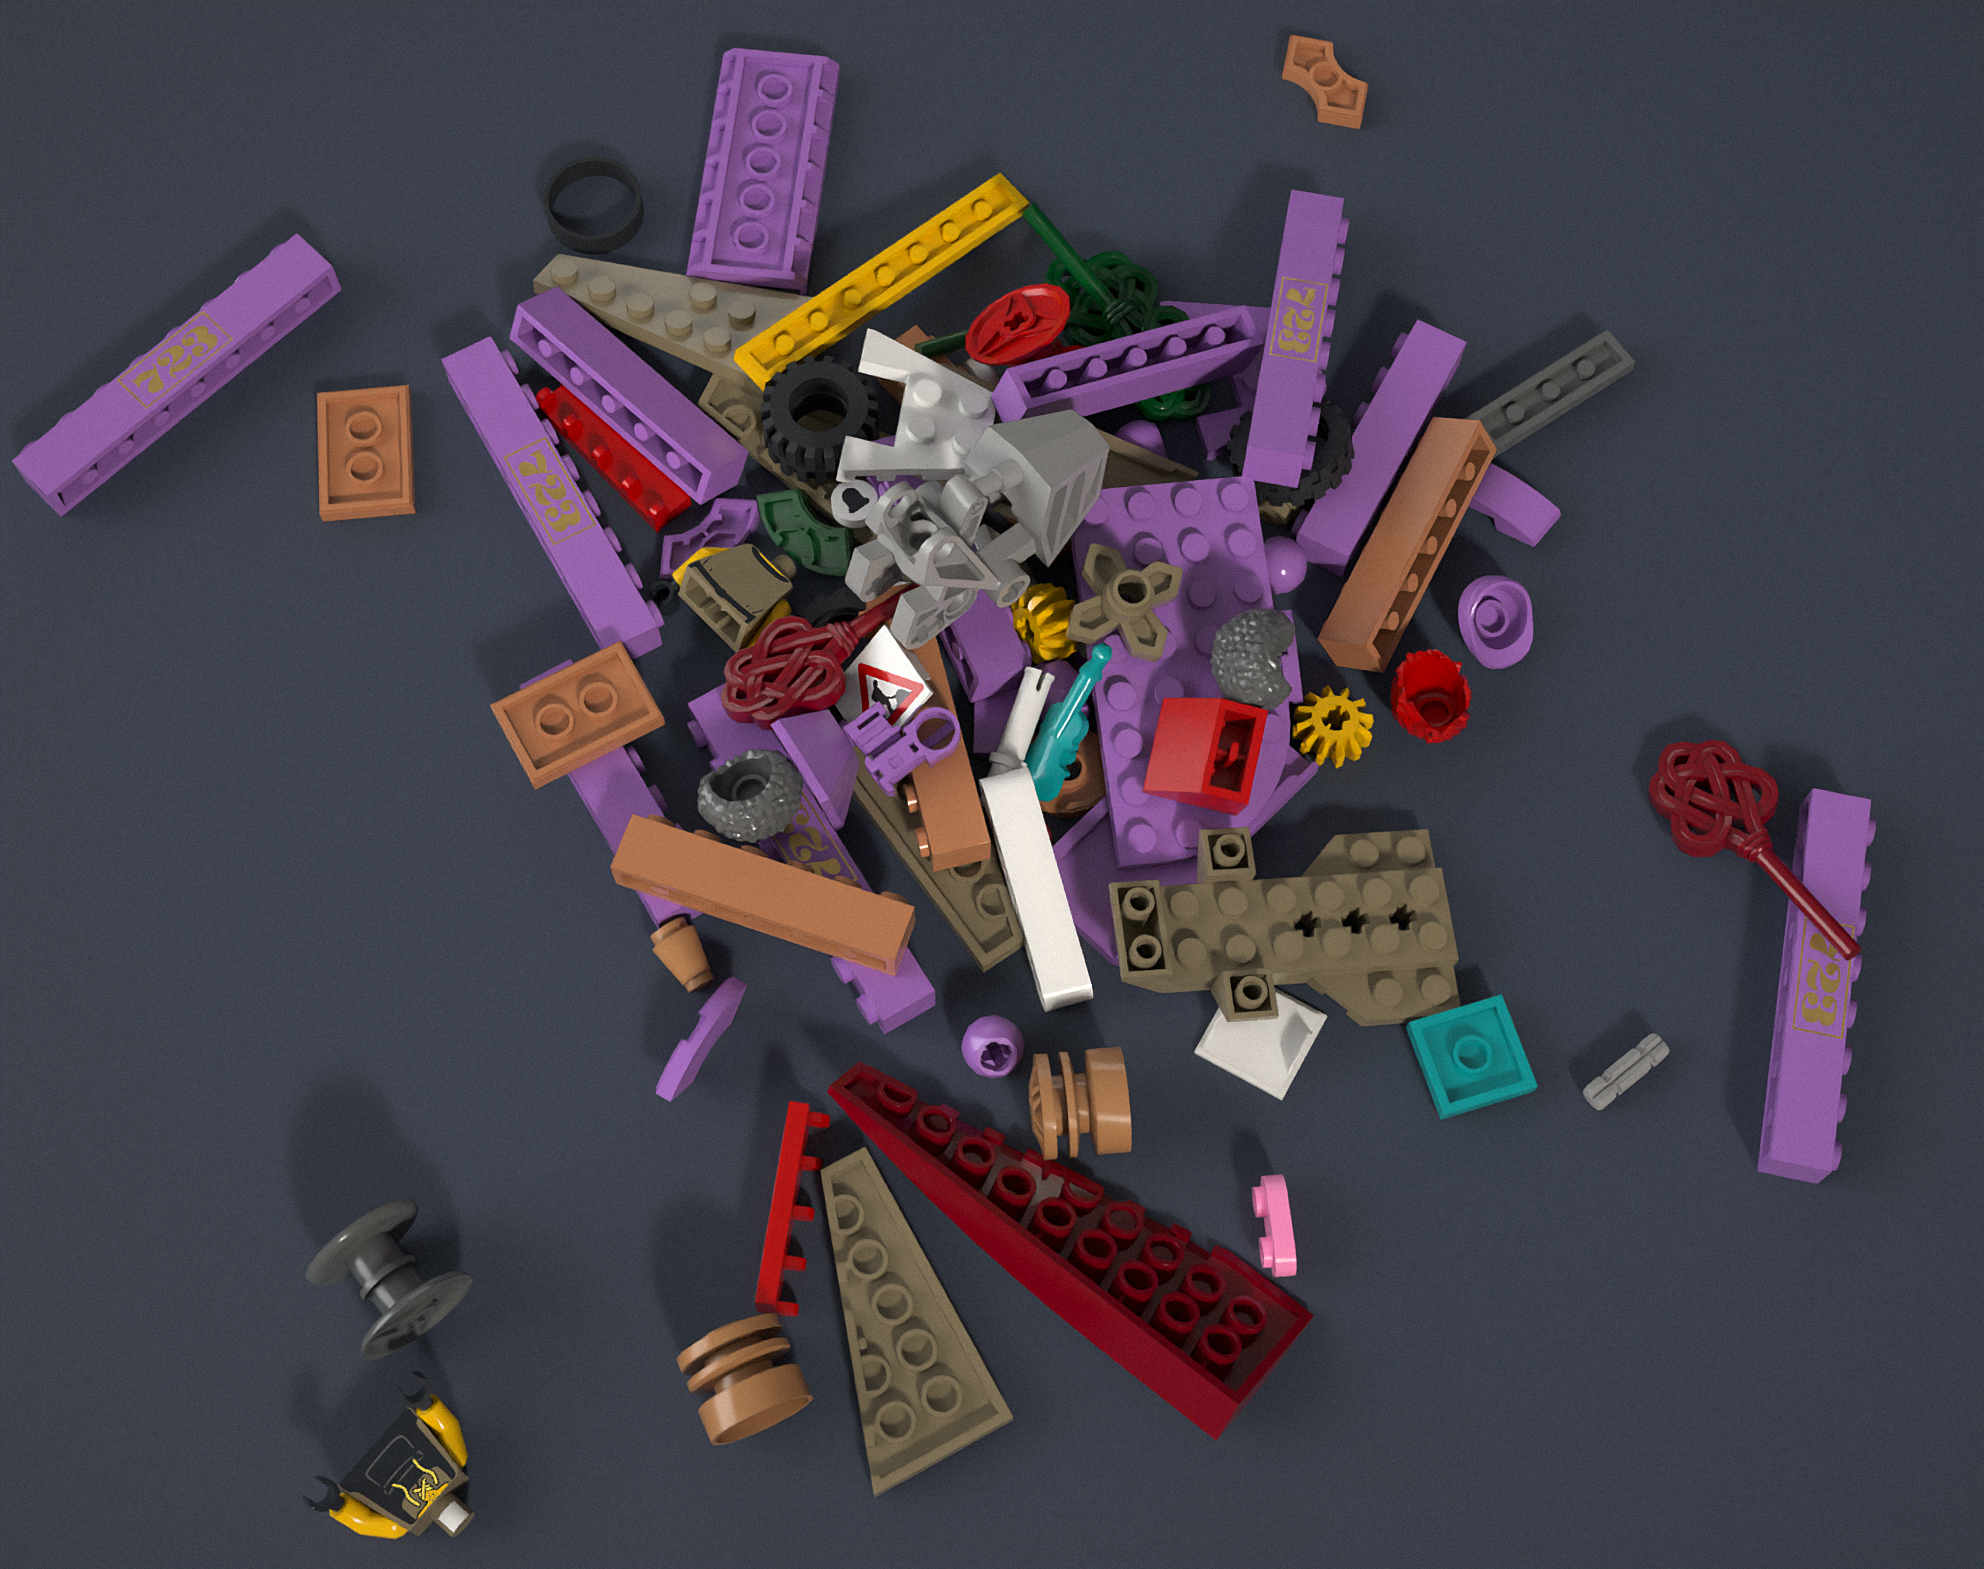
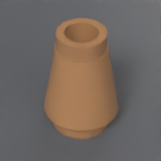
M684 917L671 921L650 936L655 945L652 951L678 981L685 986L689 994L701 990L715 980L695 925L689 926Z

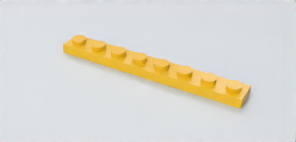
M1001 173L997 174L735 350L733 360L764 392L766 386L772 387L771 378L777 372L786 374L787 364L795 361L799 366L805 364V357H816L1021 217L1030 202Z

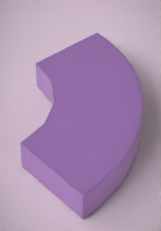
M715 497L710 513L699 526L683 534L664 536L660 580L668 582L673 580L672 573L703 547L734 548L745 543L749 544L761 517L757 500Z
M732 976L709 998L699 1012L701 1018L687 1041L684 1039L680 1040L656 1086V1094L671 1102L694 1081L710 1049L732 1023L747 987L746 983Z

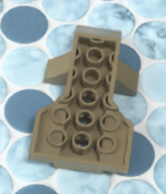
M1249 827L1205 829L1199 832L1197 884L1160 886L1158 879L1112 882L1108 886L1121 981L1159 993L1210 990L1227 1022L1277 1019L1279 1012L1274 985L1307 983L1321 995L1325 992L1348 1010L1346 1015L1360 1026L1409 1023L1461 1007L1453 967L1459 961L1452 919L1442 867L1435 868L1428 829L1334 835L1301 877L1252 880L1256 874ZM1391 917L1400 918L1405 923L1406 928L1399 930L1398 923L1391 924ZM1345 919L1351 920L1353 924L1355 923L1358 926L1359 931L1356 934L1351 933L1350 926L1343 927L1342 923ZM1297 922L1303 923L1306 927L1310 928L1312 933L1309 937L1303 936V930H1295L1294 927Z

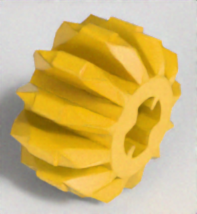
M1051 582L1046 584L1039 583L1028 587L1024 594L1011 604L1013 627L1019 639L1024 640L1028 644L1032 660L1037 665L1044 661H1061V659L1069 657L1071 653L1078 651V641L1066 637V630L1075 601L1067 600L1064 588L1055 587Z
M1329 685L1322 689L1321 697L1309 692L1305 696L1304 706L1297 707L1293 715V719L1297 724L1293 726L1292 737L1302 741L1299 748L1301 756L1315 752V762L1318 765H1322L1325 758H1331L1332 763L1337 769L1343 765L1345 757L1354 762L1358 760L1362 753L1361 747L1366 748L1370 745L1372 734L1368 730L1372 728L1374 722L1373 715L1362 713L1366 706L1364 698L1353 702L1348 700L1350 696L1348 687L1341 691L1340 696H1335ZM1326 723H1333V724H1335L1334 730H1331V729H1330V728H1331V724H1328L1327 726H1325V724H1326Z

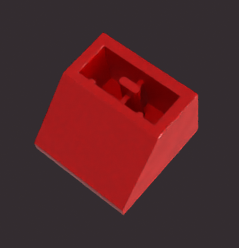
M1163 698L1142 793L1237 816L1249 804L1268 710L1222 698Z

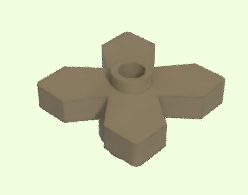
M1092 543L1086 552L1081 576L1097 596L1074 605L1071 610L1066 637L1094 645L1117 628L1130 656L1154 663L1158 662L1163 654L1168 631L1152 609L1174 601L1178 594L1183 570L1180 567L1159 561L1153 562L1142 571L1127 569L1119 550Z

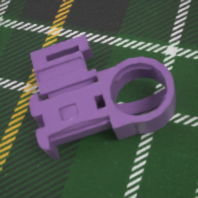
M878 701L844 727V733L849 739L851 738L866 756L865 768L887 796H894L895 789L892 786L923 762H926L931 768L939 761L951 756L958 748L960 724L956 716L949 710L941 707H931L921 711L911 723L903 728L904 737H901L899 733L901 728L898 724L893 728L883 717L887 714V711ZM930 718H941L947 721L937 732L920 743L917 732L924 721ZM953 730L955 731L952 741L946 747L931 749ZM869 755L874 758L873 761L868 757Z

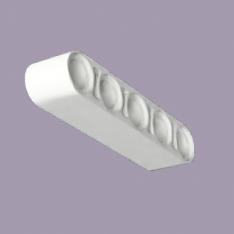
M1025 766L979 779L982 799L1044 1011L1049 1012L1093 999L1090 977L1028 767Z

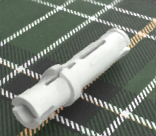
M1025 667V674L997 752H991L988 762L992 766L988 777L1027 766L1024 763V759L1051 683L1055 679L1053 675L1047 672L1042 675V670ZM981 795L979 798L981 806L985 807Z

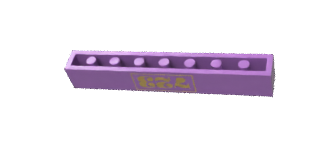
M1291 190L1242 477L1254 481L1298 488L1301 470L1311 471L1316 442L1307 441L1308 435L1316 436L1321 408L1312 407L1313 402L1321 403L1326 375L1317 374L1318 369L1326 370L1331 342L1322 340L1323 337L1331 338L1336 310H1330L1327 307L1328 305L1336 306L1340 279L1332 278V274H1341L1345 248L1337 247V244L1345 245L1350 218L1341 217L1344 198Z
M297 233L285 243L277 245L268 257L253 269L243 272L236 279L235 283L218 297L204 303L200 311L184 324L170 330L164 340L146 354L135 358L129 368L110 383L100 386L90 399L75 411L65 414L58 421L57 425L40 439L27 444L20 455L12 460L25 482L62 517L339 293L342 289L333 266Z
M489 336L441 359L452 389L599 648L602 650L621 641L629 657L633 660L663 645L659 627L665 624L656 604L652 599L644 602L638 590L643 588V585L635 568L631 563L622 564L617 555L622 549L616 535L610 526L602 529L596 517L601 515L594 497L589 490L581 493L575 482L580 479L578 471L568 454L561 457L556 450L555 445L559 444V440L549 420L546 418L540 421L534 412L539 406L529 385L526 383L519 386L514 375L519 374V371L510 352L507 349L499 351L492 337Z
M725 683L687 703L691 721L686 723V728L699 749L706 746L714 758V760L709 762L712 771H716L719 766L724 765L727 759L733 761L735 755L741 757L743 752H748L750 749H762L763 751L766 749L779 750L787 756L772 730H762L755 723H738L728 717L721 701V693ZM804 783L800 806L796 816L792 817L791 823L785 826L783 832H777L774 836H768L765 840H761L758 843L760 849L768 855V859L787 864V861L790 860L798 861L813 868L817 875L832 880L835 876L847 877L858 882L863 890L874 893ZM908 947L905 949L896 976L835 956L830 958L832 966L844 984L852 981L860 994V997L856 998L855 1001L864 1019L869 1025L877 1022L884 1035L935 1006V990Z
M1813 788L1799 806L1792 872L1856 941L1857 936H1860L1864 930L1867 915L1866 908L1860 907L1861 893L1866 890L1871 876V863L1865 862L1866 846L1871 845L1876 829V819L1870 817L1871 799ZM1790 898L1788 901L1757 1171L1818 1184L1832 1170H1837L1842 1154V1143L1835 1140L1837 1122L1840 1123L1844 1118L1847 1106V1095L1841 1092L1842 1075H1846L1849 1070L1852 1058V1047L1845 1044L1847 1028L1852 1027L1857 1011V1001L1850 997L1852 982L1857 980L1860 973L1862 955L1858 953L1854 958L1846 961Z

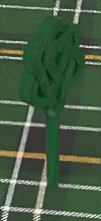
M1036 203L1023 212L1022 216L1103 311L1102 318L1104 319V325H1106V331L1110 333L1113 340L1164 327V325L1167 326L1190 320L1186 312L1173 305L1156 306L1144 316L1135 309L1134 305H1130L1122 299L1117 300ZM1212 381L1134 402L1133 405L1137 411L1150 421L1163 422L1169 418L1189 421L1199 417L1210 401V384ZM1185 396H1192L1191 401L1183 400Z
M1118 251L1101 252L1092 256L1089 260L1082 258L1117 300L1122 299L1124 302L1134 305L1135 309L1144 316L1154 308L1153 305L1159 294L1158 280L1149 270L1137 264H1132L1128 256ZM1058 258L1055 259L1045 273L1043 284L1059 286L1070 297V316L1062 330L1070 346L1089 347L1113 340L1110 333L1106 331V325H1104V319L1102 318L1103 311L1086 291L1082 294L1079 293L1083 287ZM1071 276L1065 283L1061 280V277ZM969 329L917 343L914 347L915 352L928 359L966 349V334Z

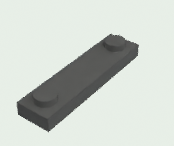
M1607 329L1465 419L1481 421L1497 449L1493 457L1494 459L1631 372L1636 361Z

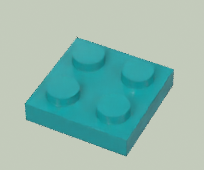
M1502 994L1409 1022L1406 1026L1440 1120L1534 1092L1538 1087Z

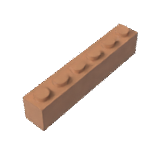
M1433 417L1424 435L1420 438L1406 470L1400 476L1394 493L1386 508L1382 511L1369 541L1362 549L1357 564L1348 581L1344 584L1341 594L1328 619L1324 622L1321 633L1317 638L1336 666L1384 673L1497 451L1480 420Z
M913 582L892 586L881 596L866 602V610L860 611L859 616ZM893 618L864 635V639L873 638L884 625H888L890 628ZM935 636L920 648L907 650L917 656L930 675L931 679L926 680L934 693L906 726L921 711L931 707L947 709L958 720ZM930 718L924 721L917 732L920 743L937 732L947 721L941 718ZM903 729L900 732L901 737H904ZM960 729V742L958 748L951 756L939 761L931 768L926 762H923L908 774L910 783L903 784L909 813L918 811L922 826L921 828L914 829L920 857H930L933 872L990 859L991 841ZM953 730L931 749L946 747L952 741L955 731Z
M632 814L610 866L615 882L618 885L892 976L897 974L915 925V907L908 905V900L898 894L883 891L878 895L863 890L858 882L843 876H835L832 880L815 874L814 869L804 863L790 860L787 861V864L768 859V855L756 847L742 845L738 849L723 844L718 836L710 832L695 830L694 833L677 829L672 821L653 814L648 815L647 818Z

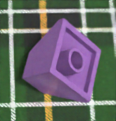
M829 709L778 719L770 724L787 756L793 765L798 768L804 783L835 832L844 827L860 766V761L854 750V747L857 745L844 733V727L849 723L846 719L837 723Z

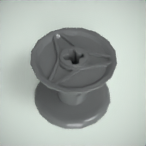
M412 1198L394 1200L379 1206L357 1219L319 1251L306 1272L305 1278L316 1287L334 1285L354 1276L362 1286L359 1294L363 1300L370 1298L381 1312L382 1316L375 1321L365 1334L360 1347L361 1356L367 1361L380 1359L396 1352L426 1333L459 1304L469 1291L473 1281L467 1272L456 1271L447 1272L425 1283L414 1268L419 1264L413 1254L405 1255L397 1245L414 1224L418 1213V1206Z

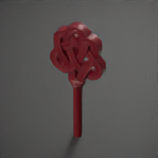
M915 582L909 584L849 623L846 621L841 623L835 622L834 624L828 623L826 626L814 629L805 618L791 615L776 619L762 631L754 646L739 650L726 663L723 672L727 682L721 693V701L728 717L738 723H755L762 730L774 731L770 724L778 719L798 716L800 713L822 711L836 704L846 689L847 677L841 664L846 658L851 656V652L855 650V646L859 644L861 637L894 617L901 594L920 585Z
M1708 740L1699 744L1681 741L1667 745L1660 754L1658 772L1650 779L1649 801L1657 813L1671 821V839L1679 851L1692 857H1712L1719 851L1727 848L1736 853L1738 857L1753 863L1757 862L1846 961L1854 958L1862 949L1860 945L1772 850L1773 844L1770 841L1768 830L1763 825L1774 816L1779 802V791L1775 779L1763 769L1744 764L1737 750L1725 741ZM1697 786H1708L1710 794L1697 788ZM1728 786H1731L1736 802L1731 801ZM1752 790L1761 795V799L1757 803L1755 802ZM1732 825L1743 828L1744 832L1735 827H1732Z

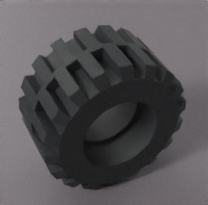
M814 356L804 358L805 364L798 366L795 361L787 364L786 374L777 372L771 378L772 387L766 386L763 392L764 403H761V418L765 445L769 449V457L773 463L780 462L781 471L787 476L796 472L797 481L807 484L809 478H814L817 481V485H827L826 479L835 478L836 480L846 435L867 441L879 439L878 401H876V392L873 385H867V376L858 371L853 373V364L845 360L840 365L835 364L834 357L824 356L823 362H815ZM817 410L832 411L844 418L838 426L826 431H811L797 424L798 420L804 415Z

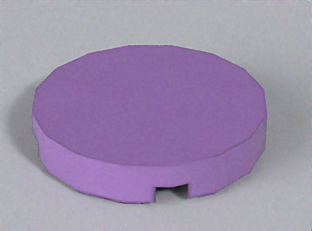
M1292 610L1282 611L1294 624ZM1294 636L1293 643L1290 644L1287 651L1282 652V655L1279 656L1281 658L1280 669L1282 670V676L1292 687V692L1288 697L1289 704L1303 703L1296 637Z

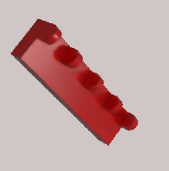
M561 385L554 391L549 387H545L537 393L535 398L539 406L538 411L544 419L547 418L552 427L656 532H659L692 505L691 497L565 386Z
M789 1101L755 1297L757 1312L776 1313L777 1315L789 1317L798 1316V1304L780 1301L785 1269L794 1271H805L807 1259L790 1256L788 1252L794 1219L813 1221L815 1209L796 1205L802 1170L820 1172L823 1167L822 1159L805 1156L809 1127L828 1128L831 1116L824 1113L810 1112V1105L808 1103Z

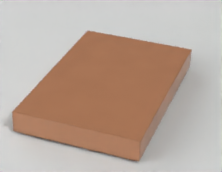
M409 385L317 393L319 510L322 521L416 513L412 395Z
M621 641L490 704L493 714L535 790L665 725L662 713Z

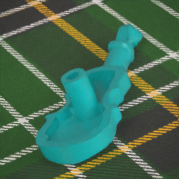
M1102 642L1094 645L1091 654L1092 658L1079 669L1080 673L1065 700L1051 705L1044 722L1040 724L1037 738L1029 745L1024 763L1027 764L1038 800L1041 802H1049L1058 796L1064 779L1070 776L1066 765H1070L1075 761L1079 742L1088 732L1089 722L1081 709L1096 682L1101 681L1103 677L1102 670L1112 657V648L1106 643Z

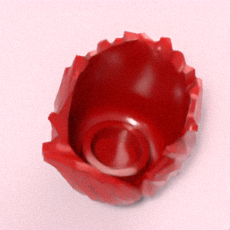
M1428 649L1425 652L1418 650L1415 654L1408 652L1405 656L1407 660L1401 662L1400 666L1396 668L1395 673L1397 675L1393 678L1391 684L1390 701L1392 715L1410 735L1416 736L1419 739H1425L1426 743H1442L1443 741L1451 740L1454 736L1459 735L1462 729L1467 727V721L1470 719V713L1467 709L1470 707L1472 691L1467 684V677L1459 673L1463 663L1461 661H1452L1446 654L1437 649L1433 651Z

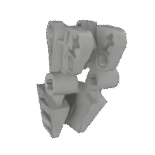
M1073 409L988 426L963 460L965 475L960 473L953 476L944 488L938 481L930 480L914 490L906 481H902L887 490L877 500L864 522L878 537L854 549L845 577V583L862 602H869L881 596L903 579L902 573L920 585L901 594L890 626V632L907 650L920 648L962 616L975 602L977 591L980 589L999 608L1013 604L1024 594L1030 584L1029 575L1018 564L1035 554L1049 567L1099 499L1110 446L1093 424ZM903 497L899 504L891 507L898 499ZM1008 498L1013 504L1011 512L1018 518V523L975 554L970 548L973 545L986 506L988 505L993 509Z

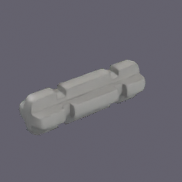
M1655 1033L1649 1034L1638 1043L1639 1045L1636 1046V1049L1632 1048L1606 1069L1601 1077L1598 1076L1586 1086L1582 1093L1596 1110L1604 1109L1617 1097L1616 1095H1621L1651 1069V1066L1655 1067L1666 1058L1670 1050L1660 1036Z

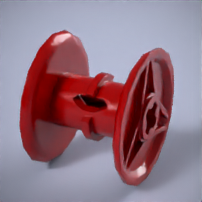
M1047 283L1027 285L1000 297L978 315L966 334V351L976 362L989 366L1008 365L1011 368L1085 347L1079 345L1063 347L1057 337L1070 316V297L1061 287Z

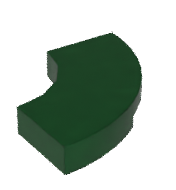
M798 488L756 495L762 521L778 547H781L790 557L807 569L828 575L846 576L855 549L853 529L834 528L821 521L811 509L804 489Z

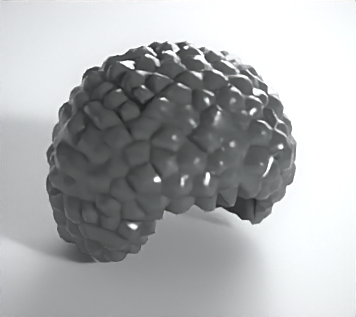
M1267 608L1246 610L1239 613L1235 618H1231L1229 623L1223 624L1221 629L1215 633L1214 648L1211 651L1212 658L1210 659V664L1212 665L1211 673L1216 679L1221 693L1228 700L1265 710H1272L1289 697L1292 687L1282 676V670L1279 668L1281 665L1279 656L1282 655V652L1287 651V648L1293 643L1295 625L1284 612Z
M750 749L748 752H743L741 757L735 755L733 761L727 759L724 765L719 766L716 771H711L700 780V786L697 791L699 795L697 800L698 811L709 824L716 828L718 833H722L725 837L736 839V841L743 844L759 843L768 836L771 837L777 832H783L785 826L791 823L792 817L796 816L804 784L802 776L799 774L798 768L793 766L788 757L779 750L766 749L763 751L762 749Z

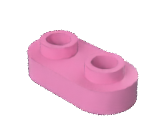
M1283 1174L1261 1176L1260 1186L1252 1187V1202L1255 1217L1264 1218L1266 1237H1259V1253L1262 1268L1271 1267L1274 1278L1295 1276L1297 1267L1296 1250L1285 1178Z

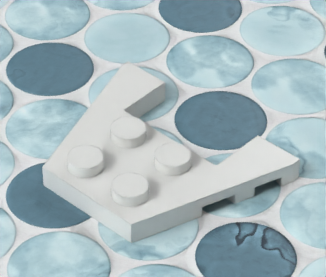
M868 328L858 372L902 382L906 385L894 447L846 435L836 481L854 482L856 476H876L877 481H895L896 475H922L923 480H950L957 474L965 475L963 460L986 428L994 423L996 408L990 398L993 393L878 331Z

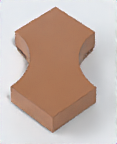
M1290 35L1282 79L1298 84L1310 94L1317 107V122L1360 129L1368 84L1352 78L1340 68L1334 57L1333 42Z

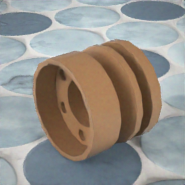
M1121 1046L1087 1049L1084 1057L1083 1073H1074L1067 1051L1058 1052V1075H1051L1047 1053L1034 1054L1033 1070L1028 1086L1032 1129L1041 1146L1043 1159H1057V1136L1060 1135L1065 1136L1068 1157H1077L1081 1133H1090L1092 1145L1097 1155L1131 1152L1130 1101Z
M776 1313L757 1315L719 1327L688 1347L676 1359L683 1375H694L686 1383L691 1394H705L716 1391V1395L708 1399L698 1409V1413L713 1446L738 1441L765 1430L794 1415L813 1400L799 1364L773 1366L791 1349L787 1337L775 1338L783 1330Z

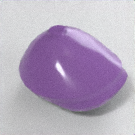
M1486 575L1477 578L1465 588L1459 601L1458 620L1461 634L1469 651L1484 667L1491 669H1503L1522 660L1529 651L1533 641L1532 603L1526 589L1516 580L1500 575Z

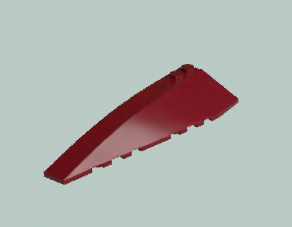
M861 1061L857 1062L828 1088L827 1093L859 1128L980 1248L1053 1312L1216 1441L1248 1404L1314 1317L1312 1313L1232 1252L1215 1244L1210 1254L1190 1241L1193 1232L1175 1223L1172 1224L1171 1228H1168L1144 1216L1146 1208L1129 1199L1127 1202L1113 1200L1104 1195L1102 1185L1051 1159L1044 1160L1042 1154L1030 1148L1027 1149L1025 1154L1003 1143L1005 1135L989 1127H986L985 1131L982 1132L958 1120L960 1112L943 1103L941 1106L923 1102L918 1099V1091Z

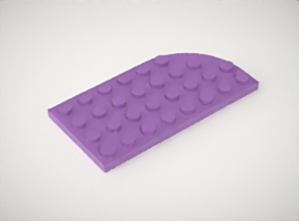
M1242 476L1101 489L1099 499L1070 537L1079 603L1097 596L1081 576L1086 552L1092 543L1119 550L1127 569L1142 571L1153 562L1159 561L1180 567L1183 570L1178 594L1174 601L1152 609L1168 631L1163 654L1158 662L1154 663L1130 656L1117 628L1094 644L1097 645L1103 642L1112 648V657L1102 670L1103 677L1101 681L1096 682L1093 687L1092 695L1117 870L1167 865L1198 857L1200 830L1246 827L1263 809L1282 775L1290 742L1288 697L1278 707L1268 710L1249 804L1237 816L1142 793L1163 698H1222L1228 700L1221 693L1219 685L1211 673L1212 665L1210 664V659L1212 658L1211 651L1214 648L1215 633L1221 629L1223 624L1229 623L1231 618H1235L1239 613L1246 610L1274 609L1254 480ZM1085 643L1087 660L1089 661L1092 658L1091 654L1094 645Z

